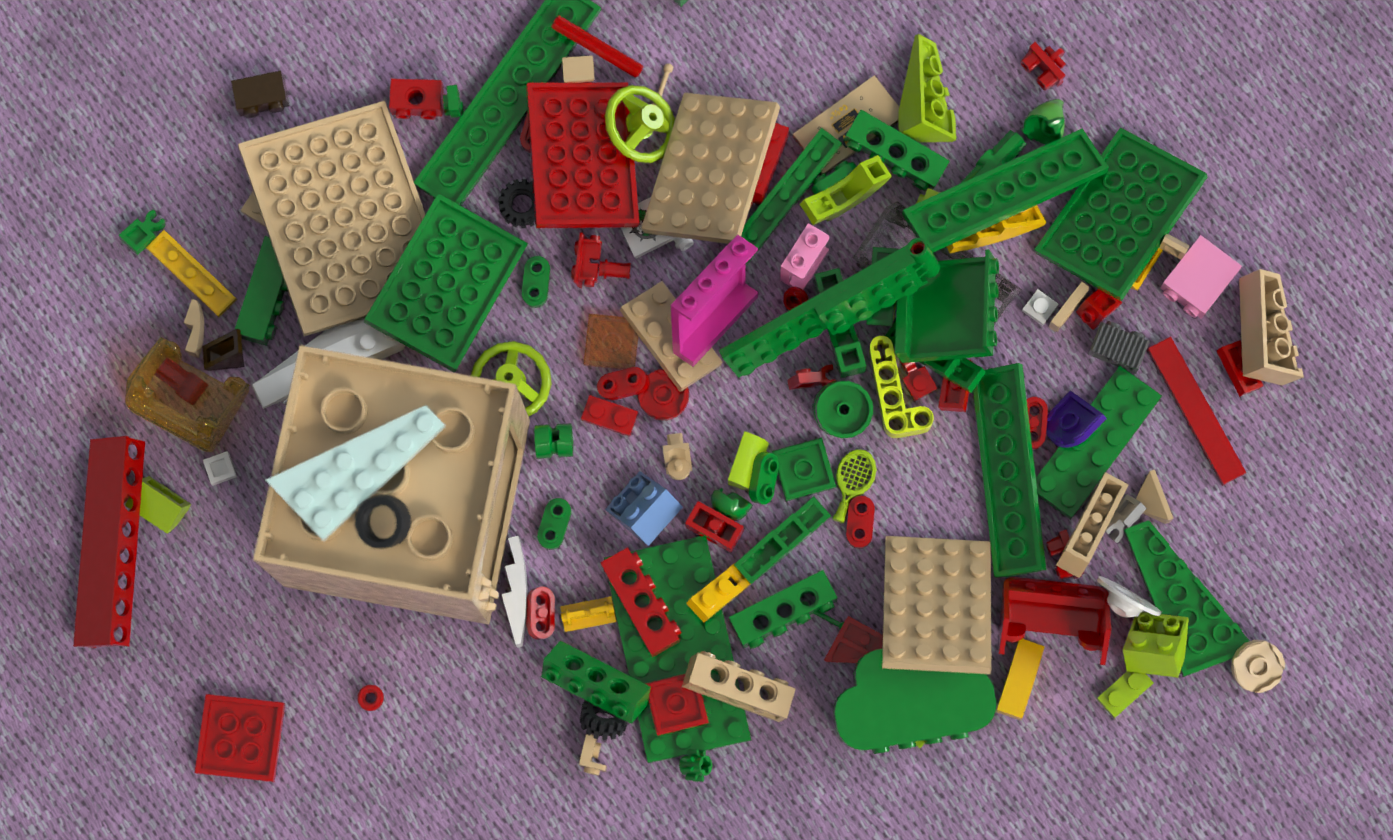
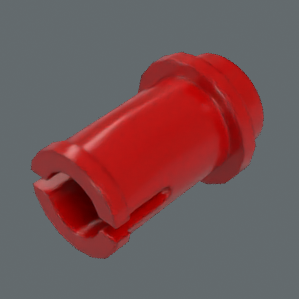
M608 259L600 261L599 276L604 277V279L606 277L629 279L631 263L608 262Z

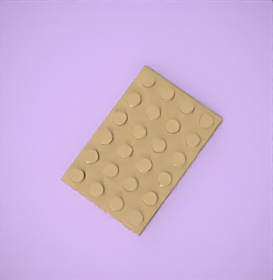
M684 93L641 227L643 232L729 244L737 234L741 236L780 110L779 104L770 101Z
M886 536L882 668L978 674L991 673L990 541Z

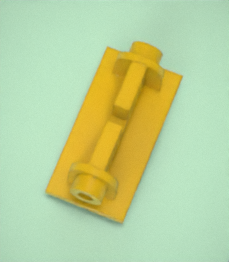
M612 596L560 606L565 632L616 622Z

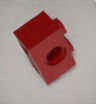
M391 78L389 100L391 114L399 119L421 116L425 120H434L436 116L442 117L444 95L442 80ZM415 96L423 97L422 102L419 104L410 103L411 99Z
M697 501L685 522L686 529L699 536H706L708 541L729 553H732L744 532L743 525Z

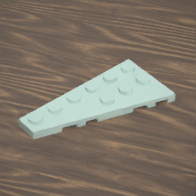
M425 405L275 475L266 481L313 531L325 541L358 510L365 500L374 495L446 426Z

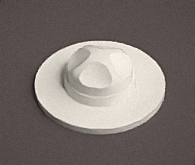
M1098 577L1097 581L1109 590L1107 601L1110 608L1116 614L1122 617H1138L1144 610L1150 614L1160 616L1161 611L1144 598L1107 578Z

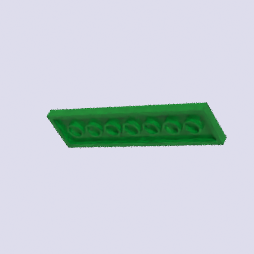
M1082 128L903 210L902 216L916 238L924 239L931 251L936 252L1106 174L1109 167Z
M1015 363L985 369L986 373L973 390L994 577L1003 578L1045 571L1046 562L1023 364Z

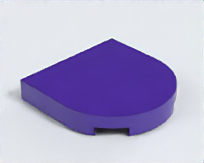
M1070 390L1049 412L1046 434L1052 443L1059 447H1074L1089 438L1106 420V417Z

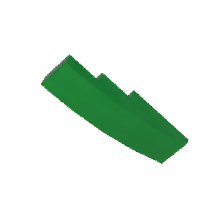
M896 321L885 335L892 341L894 346ZM965 358L920 362L972 393L986 373L982 367Z
M813 496L796 513L790 515L775 530L767 534L734 564L735 567L750 584H753L832 516Z

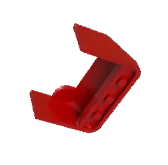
M1021 577L1005 579L999 624V654H1004L1006 641L1017 642L1025 637L1026 631L1077 636L1078 643L1085 650H1099L1100 665L1105 666L1111 635L1110 606L1107 601L1109 592L1103 587Z

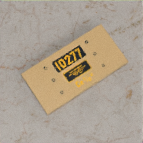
M875 75L793 133L794 139L803 150L821 128L842 142L840 149L821 171L822 175L827 174L856 153L846 146L847 142L843 139L861 109L891 127L899 121V106ZM874 134L867 135V142H871L877 136Z

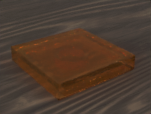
M589 314L584 366L613 369L636 367L639 336L625 317Z

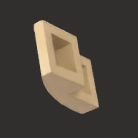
M1166 234L1159 248L1182 260L1190 245L1170 234Z
M192 299L184 324L189 329H192L185 351L190 356L199 358L204 341V315L202 306L197 300Z

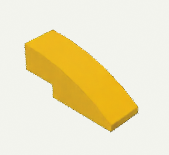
M1025 639L1018 641L996 708L997 713L1021 721L1045 646Z

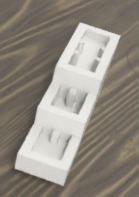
M519 536L508 538L515 564L505 566L512 592L502 594L515 645L518 648L523 646L526 629L528 587L521 541Z

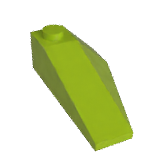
M920 34L914 37L898 111L899 131L917 142L956 141L955 114L953 110H948L945 97L949 96L948 88L944 87L940 81L939 75L942 74L943 69L935 42Z

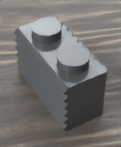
M1107 321L1105 324L1101 322L1088 355L1117 367L1121 366L1125 370L1136 374L1150 341L1145 340V335L1139 332L1131 331L1129 333L1120 330L1121 326L1117 323Z

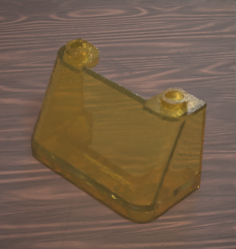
M160 337L127 378L125 403L136 415L191 445L211 453L220 443L249 393L250 385L240 377H228L222 383L182 361L180 347L175 342Z

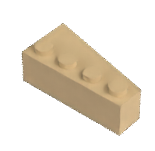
M1259 269L1239 278L1243 376L1278 385H1286L1303 378L1302 368L1297 367L1295 358L1299 356L1297 346L1292 345L1290 331L1293 330L1291 320H1288L1284 311L1287 303L1280 274Z

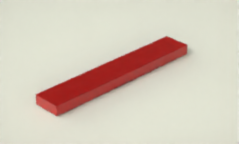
M1172 337L1147 349L1149 355L1222 486L1245 475L1247 472Z

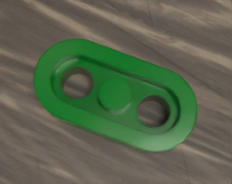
M844 161L834 168L835 172L828 176L823 174L813 181L814 186L811 188L814 195L840 182L857 167L856 164Z
M541 256L531 257L524 267L522 298L525 304L531 308L543 306L548 299L551 268L549 262ZM540 265L542 269L540 272H534L532 270L533 267ZM532 290H538L539 295L537 297H531L530 292Z
M760 452L754 459L749 486V497L754 503L768 504L774 496L779 461L773 453Z
M555 498L548 502L538 530V541L547 550H554L562 545L571 518V507L562 498ZM561 507L563 509L562 514L555 515L553 513L554 508ZM550 531L555 533V538L552 540L546 539V534Z

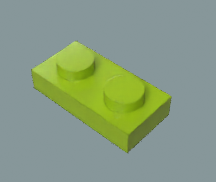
M1127 671L1096 699L1113 718H1116L1154 682L1145 673Z

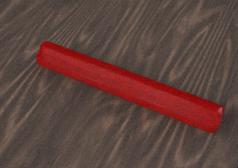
M561 16L555 18L552 29L631 76L637 78L643 69L642 64Z

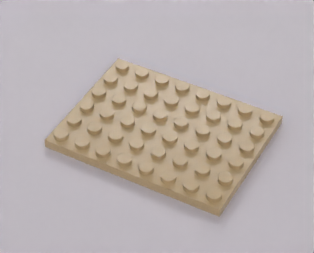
M385 101L238 144L240 155L303 336L365 318L425 217L422 203Z

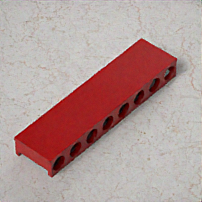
M129 436L90 439L73 647H129L145 441L129 438ZM129 445H135L137 448V455L134 459L129 456ZM133 471L135 481L130 485L126 477ZM130 496L133 500V506L130 510H127L124 503ZM129 522L131 532L128 536H125L122 528ZM127 548L129 558L126 562H123L120 554ZM124 574L127 578V584L121 589L118 580ZM122 600L125 610L119 615L116 611V606ZM120 626L123 631V636L121 640L116 641V639L114 638V632H116Z

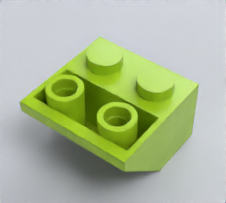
M1142 612L1138 617L1135 616L1123 647L1126 671L1178 678L1185 659L1188 617L1164 614L1156 616L1148 612Z

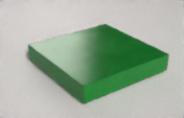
M822 437L772 451L779 461L778 476L786 502L836 488Z

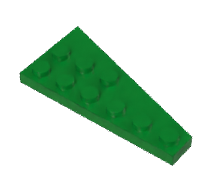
M1149 520L1124 529V534L1153 605L1161 611V614L1188 617L1185 659L1180 671L1182 677L1231 660L1237 649L1250 641L1244 635L1242 629L1237 623L1233 622L1220 603L1198 577H1195L1189 570L1187 564L1182 558L1178 557L1169 546L1170 544Z

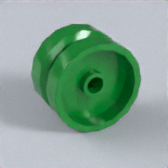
M832 381L823 386L815 395L812 404L813 418L817 426L826 434L838 438H852L862 433L869 426L873 416V402L868 392L859 384L850 381ZM841 405H847V408L844 409L847 413L844 415L839 412Z

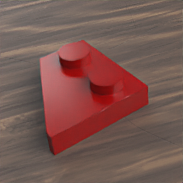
M848 616L824 661L857 663L865 654L883 649V634Z

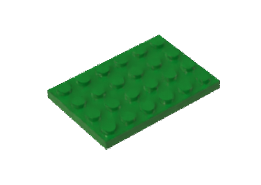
M1120 127L1101 154V157L1109 167L1108 173L1079 185L1034 250L1037 255L1122 301L1160 247L1165 235L1169 234L1208 176L1206 172Z
M438 193L365 317L364 323L455 373L528 243Z

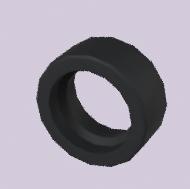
M392 495L374 496L365 500L359 506L355 515V528L359 538L366 545L377 549L390 548L400 544L408 536L411 528V516L408 507L400 499ZM380 505L389 507L396 518L395 531L388 538L377 537L370 525L371 513L375 507Z

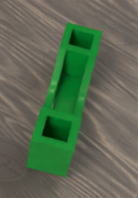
M840 268L814 274L817 295L843 281ZM852 325L847 331L837 333L834 336L827 328L840 379L865 373L866 362L854 326Z

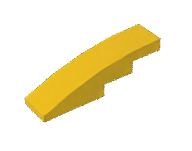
M1036 205L947 246L949 253H955L994 244L1042 227L1046 224V221Z

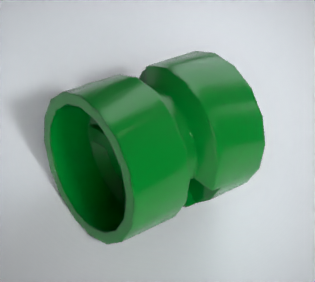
M571 423L557 424L555 428H552L549 424L535 425L534 437L537 459L551 458L553 454H556L559 458L573 457Z

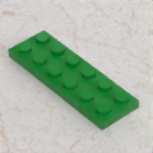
M1119 366L1091 403L1094 408L1104 414L1106 420L1081 444L1068 448L1059 447L1036 477L1038 497L1071 520L1099 483L1104 473L1108 471L1159 402L1162 395Z

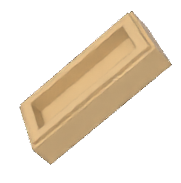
M1083 282L1079 284L1050 322V329L1055 332L1060 330L1088 293L1089 286Z

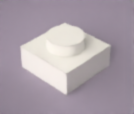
M1037 289L1022 309V312L1043 326L1059 304Z
M228 451L203 460L212 486L237 477Z

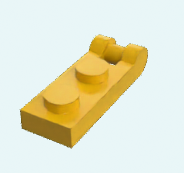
M732 564L726 571L691 597L686 604L703 622H706L751 584ZM730 578L736 582V586L730 582Z

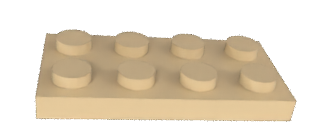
M663 281L623 305L620 308V312L681 392L721 366L723 362L713 348L694 367L673 354L671 304L676 299Z

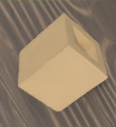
M593 55L562 58L564 83L594 81Z

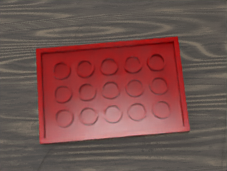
M628 82L527 83L526 94L536 228H614L639 226L635 161L624 156L612 144L606 131L605 112L609 99L617 90L629 86ZM621 101L615 111V124L621 139L625 142L630 135L626 125V119L630 111L624 102Z

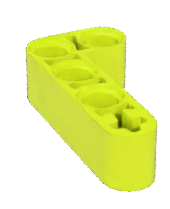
M886 336L875 337L870 343L869 357L885 433L891 438H902L928 432L934 420L932 411L925 406L905 408L892 341ZM877 345H882V348L885 349V361L880 362L881 356L877 350ZM883 369H888L892 372L893 377L889 380H883L879 376V372ZM888 394H893L897 397L898 402L895 405H888L885 403L884 397ZM917 415H925L928 418V423L920 426L915 422L914 418ZM893 419H898L902 422L903 427L900 430H893L889 427V422Z

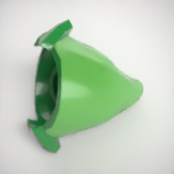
M1053 99L1034 108L1025 118L1024 125L1020 128L1021 132L1028 139H1034L1044 145L1062 138L1065 126L1064 102L1060 99Z

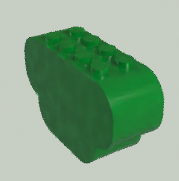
M878 649L860 658L853 672L854 687L843 691L837 697L833 706L835 730L840 740L853 749H872L873 754L889 752V746L898 745L899 749L916 747V741L924 740L925 745L943 742L942 737L950 736L951 740L968 738V732L984 728L993 719L996 712V697L993 684L986 674L882 668L883 649Z

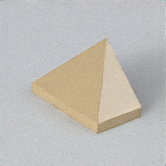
M1155 469L1149 471L1136 500L1140 501L1147 508L1143 514L1167 524L1173 520L1172 513Z

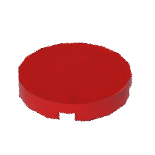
M663 369L651 372L648 375L649 385L643 393L638 394L642 410L656 420L668 421L677 418L684 412L689 403L688 387L680 392Z

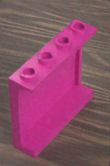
M738 234L671 304L673 354L692 367L698 363L758 298V292L746 284L745 266L758 251V248Z

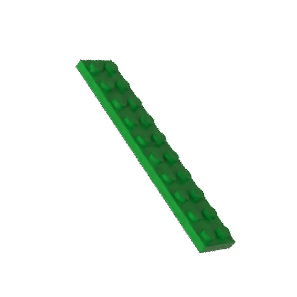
M545 0L415 179V186L434 199L439 193L461 206L527 115V83H550L563 65L562 58L568 57L578 44L552 29L555 18L561 16L587 31L601 12V7L591 0Z

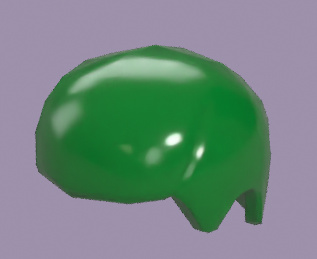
M723 488L714 490L711 494L710 501L713 509L734 521L743 519L753 506L749 501L734 492L728 495L724 494Z

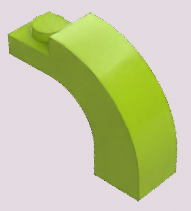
M875 156L859 163L848 176L837 184L804 199L800 206L812 225L824 220L829 222L866 200L892 176L880 157Z

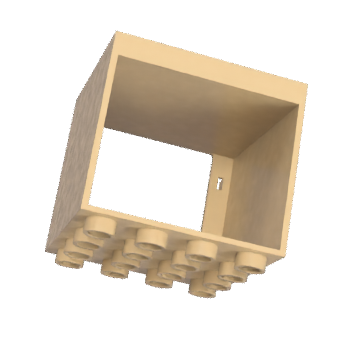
M300 345L271 477L425 405L446 427L370 497L392 495L400 499L408 507L411 516V528L408 536L400 544L385 549L372 548L366 545L359 538L355 528V515L357 511L323 541L269 485L253 560L284 587L489 625L492 611L496 610L494 599H498L499 595L496 589L530 425V419L516 384ZM380 505L373 509L370 516L372 531L379 538L392 536L396 528V518L389 507Z

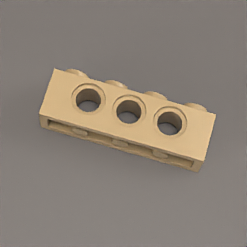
M1106 472L1104 473L1056 566L1080 578L1094 555L1128 484Z
M702 651L690 658L682 687L777 722L787 719L796 689L788 686L789 683L778 678L768 679L764 677V673L753 669L749 671L741 669L740 665L733 661L726 660L722 662L715 659L716 656L709 652ZM711 670H714L719 674V682H715L712 680L710 675ZM736 679H739L743 682V691H739L736 688ZM760 688L767 691L768 700L761 698L759 694Z

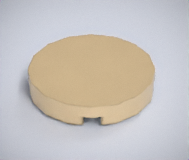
M1252 640L1244 643L1235 652L1231 664V671L1236 682L1243 689L1255 693H1263L1274 688L1280 682L1283 669H1285L1282 653L1275 645L1265 640Z

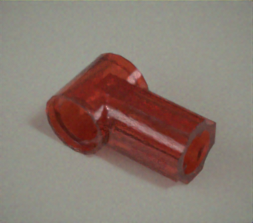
M166 357L154 373V376L174 389L179 397L192 406L197 403L209 386L197 375L187 372L168 357Z

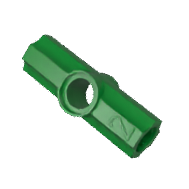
M1010 130L993 149H988L975 165L976 167L961 183L1014 160L1027 144L1018 133Z

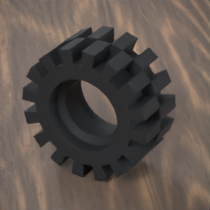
M518 179L513 180V184L507 183L506 188H502L500 191L501 196H499L498 202L501 215L513 227L521 226V228H526V225L531 227L535 222L533 182L530 181L529 183L527 179H522L521 182H518ZM519 195H526L532 200L531 208L523 213L515 211L512 207L514 198Z
M586 700L582 703L580 724L582 730L586 729L587 735L590 736L593 733V738L595 739L603 736L602 740H607L608 736H610L611 740L616 739V734L620 737L623 731L626 730L627 721ZM597 713H607V714H610V715L613 716V717H612V718H602V717H600V716H598V715H596V714H597Z

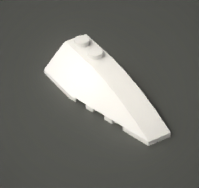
M365 318L327 329L305 345L306 347L379 360L398 353L405 348V345L365 324ZM298 351L252 385L263 409L288 399Z

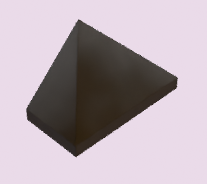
M235 329L202 346L204 370L212 371L245 367L240 329Z

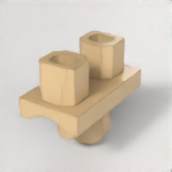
M682 433L668 434V445L663 446L666 474H669L672 479L683 480L692 471L689 442L683 443Z

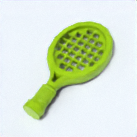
M856 449L850 451L842 458L838 465L836 480L842 493V501L839 503L837 511L832 518L834 521L844 523L849 502L868 491L875 480L876 462L873 456L866 450Z

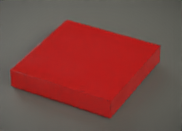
M686 674L646 683V685L651 687L649 704L657 736L709 723L702 694L682 687Z

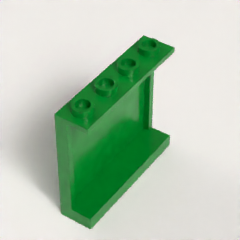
M989 249L985 250V257L938 261L940 271L935 277L926 278L927 284L920 287L915 293L905 295L897 300L895 354L902 363L993 356L994 346H997V333L994 330V322L998 321L995 298H998L999 289L997 282H995V276L999 273V261L997 258H994Z

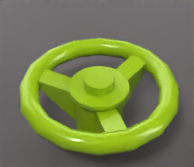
M629 85L617 90L609 99L605 112L606 131L612 144L624 156L636 162L653 163L664 158L675 123V117L669 104L659 93L645 86ZM634 95L643 96L651 100L655 105L647 104ZM621 101L624 102L630 111L626 119L630 135L625 142L621 139L615 124V111ZM653 131L666 133L665 141L658 150L651 153H640L634 150L641 140L650 137Z
M516 341L497 343L484 350L474 362L470 376L480 378L483 367L492 357L501 352H508L505 364L499 367L496 372V378L493 380L516 384L519 394L532 402L529 406L525 407L528 417L537 413L547 401L552 385L550 368L543 355L530 345ZM519 353L525 354L532 359L540 371L541 387L539 394L526 384L525 374L517 367Z

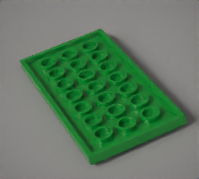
M706 536L636 550L643 563L639 567L644 576L649 574L656 586L652 590L657 599L662 597L669 610L665 612L669 622L675 620L682 633L678 635L679 643L654 657L649 653L609 581L629 676L646 684L686 674L690 658L702 651L714 654L716 656L715 659L722 662L726 660L734 662L723 610H719L706 622H703L686 604L691 597L716 579ZM627 572L622 577V581L627 585H631L637 580V575L633 572ZM639 595L635 599L636 606L640 608L646 607L650 602V598L646 595ZM656 617L648 622V628L653 631L659 630L663 625L662 620ZM711 670L710 675L712 680L715 682H719V674L716 671ZM736 679L735 686L740 691L739 682ZM702 694L709 721L708 724L657 736L648 700V705L638 716L647 762L653 763L685 756L688 749L707 751L751 741L745 710Z

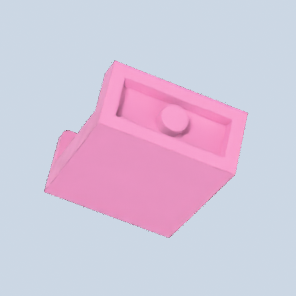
M808 223L781 265L780 281L790 287H799L805 290L829 252V249L825 247L829 241V235Z
M1200 235L1163 282L1160 289L1163 290V295L1172 302L1178 301L1182 304L1184 311L1193 318L1198 316L1202 319L1240 271L1242 265Z

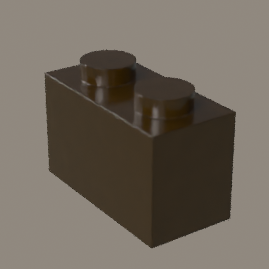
M281 70L231 81L236 110L240 116L253 118L258 116L260 112L269 111L270 113H277L283 111L284 107L290 106L285 78Z

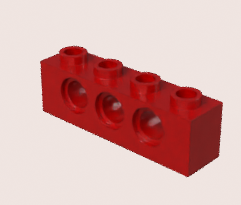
M627 547L600 562L601 567L651 656L654 657L679 643L678 635L682 633L675 620L669 622L665 614L669 610L662 597L658 599L655 597L652 590L656 586L649 574L644 576L639 567L643 563L637 552L631 553ZM627 572H633L637 575V580L635 583L627 585L622 581L623 575ZM639 595H646L650 598L649 604L644 608H640L635 604V599ZM655 617L663 622L662 627L657 631L648 628L649 620Z

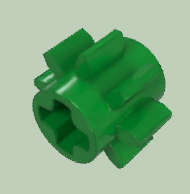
M688 749L687 755L680 759L679 769L683 775H686V781L703 782L704 776L709 775L712 770V761L706 755L705 750Z

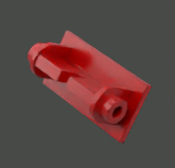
M580 232L579 240L575 242L574 253L577 255L576 265L572 266L571 278L579 288H582L583 283L585 287H594V284L598 281L599 264L590 263V260H600L602 247L600 236L590 235V239H588Z

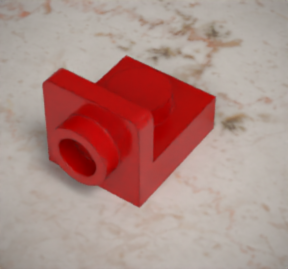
M1098 289L1082 303L1076 313L1084 323L1094 330L1106 317L1119 308L1122 302Z

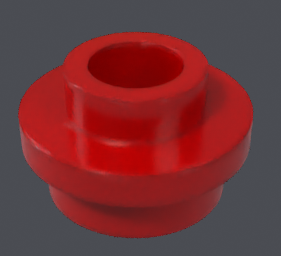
M799 287L788 288L783 296L784 305L789 311L809 300L807 293Z
M366 685L360 689L357 700L364 710L375 711L382 706L384 694L378 686ZM370 693L376 696L373 703H368L366 700L367 695Z

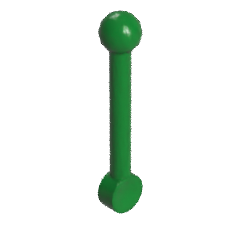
M807 601L801 602L805 606H810ZM820 611L813 613L839 627V630L844 622L841 623L824 613L821 614Z

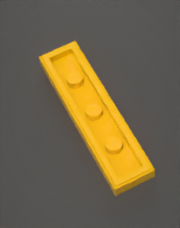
M165 230L146 247L150 253L218 317L237 300Z

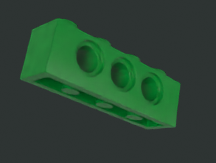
M862 109L843 139L847 142L846 146L858 153L863 151L870 155L869 159L879 156L885 165L892 168L891 172L900 178L908 177L914 181V186L923 191H927L928 188L932 190L935 188L950 160ZM867 135H876L879 138V144L875 146L870 145L866 139ZM897 147L900 149L901 157H891L889 148ZM911 161H921L923 170L915 171L911 166Z
M821 570L730 616L729 621L743 648L749 646L750 649H754L764 643V638L772 634L774 638L788 631V626L794 623L799 626L812 619L810 615L820 611L823 614L835 607L833 603L837 602V596L826 574ZM804 594H812L816 601L811 606H805L801 603L800 599ZM780 606H789L792 614L787 618L780 617L777 614ZM764 617L768 620L769 624L763 630L756 629L753 625L755 619Z
M561 640L543 660L542 678L631 724L648 705L650 686Z

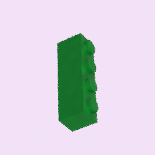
M268 236L264 237L235 329H240L241 339L265 346L275 336L276 325L274 323L276 316L282 314L284 308L282 298L284 292H288Z

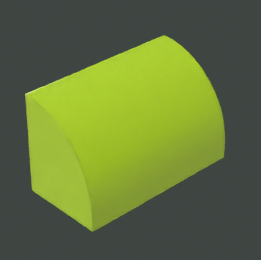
M744 431L728 478L729 486L749 492L754 459L760 452H767L769 443L766 440Z
M145 477L142 479L140 516L168 534L182 520L189 510L191 503L152 477ZM129 497L125 504L129 509L133 506L131 497Z

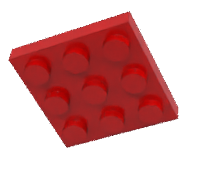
M206 694L195 773L275 782L285 703Z

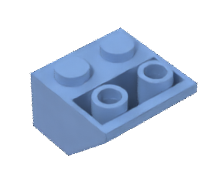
M639 471L618 496L613 498L605 510L636 538L649 546L683 506L664 487Z

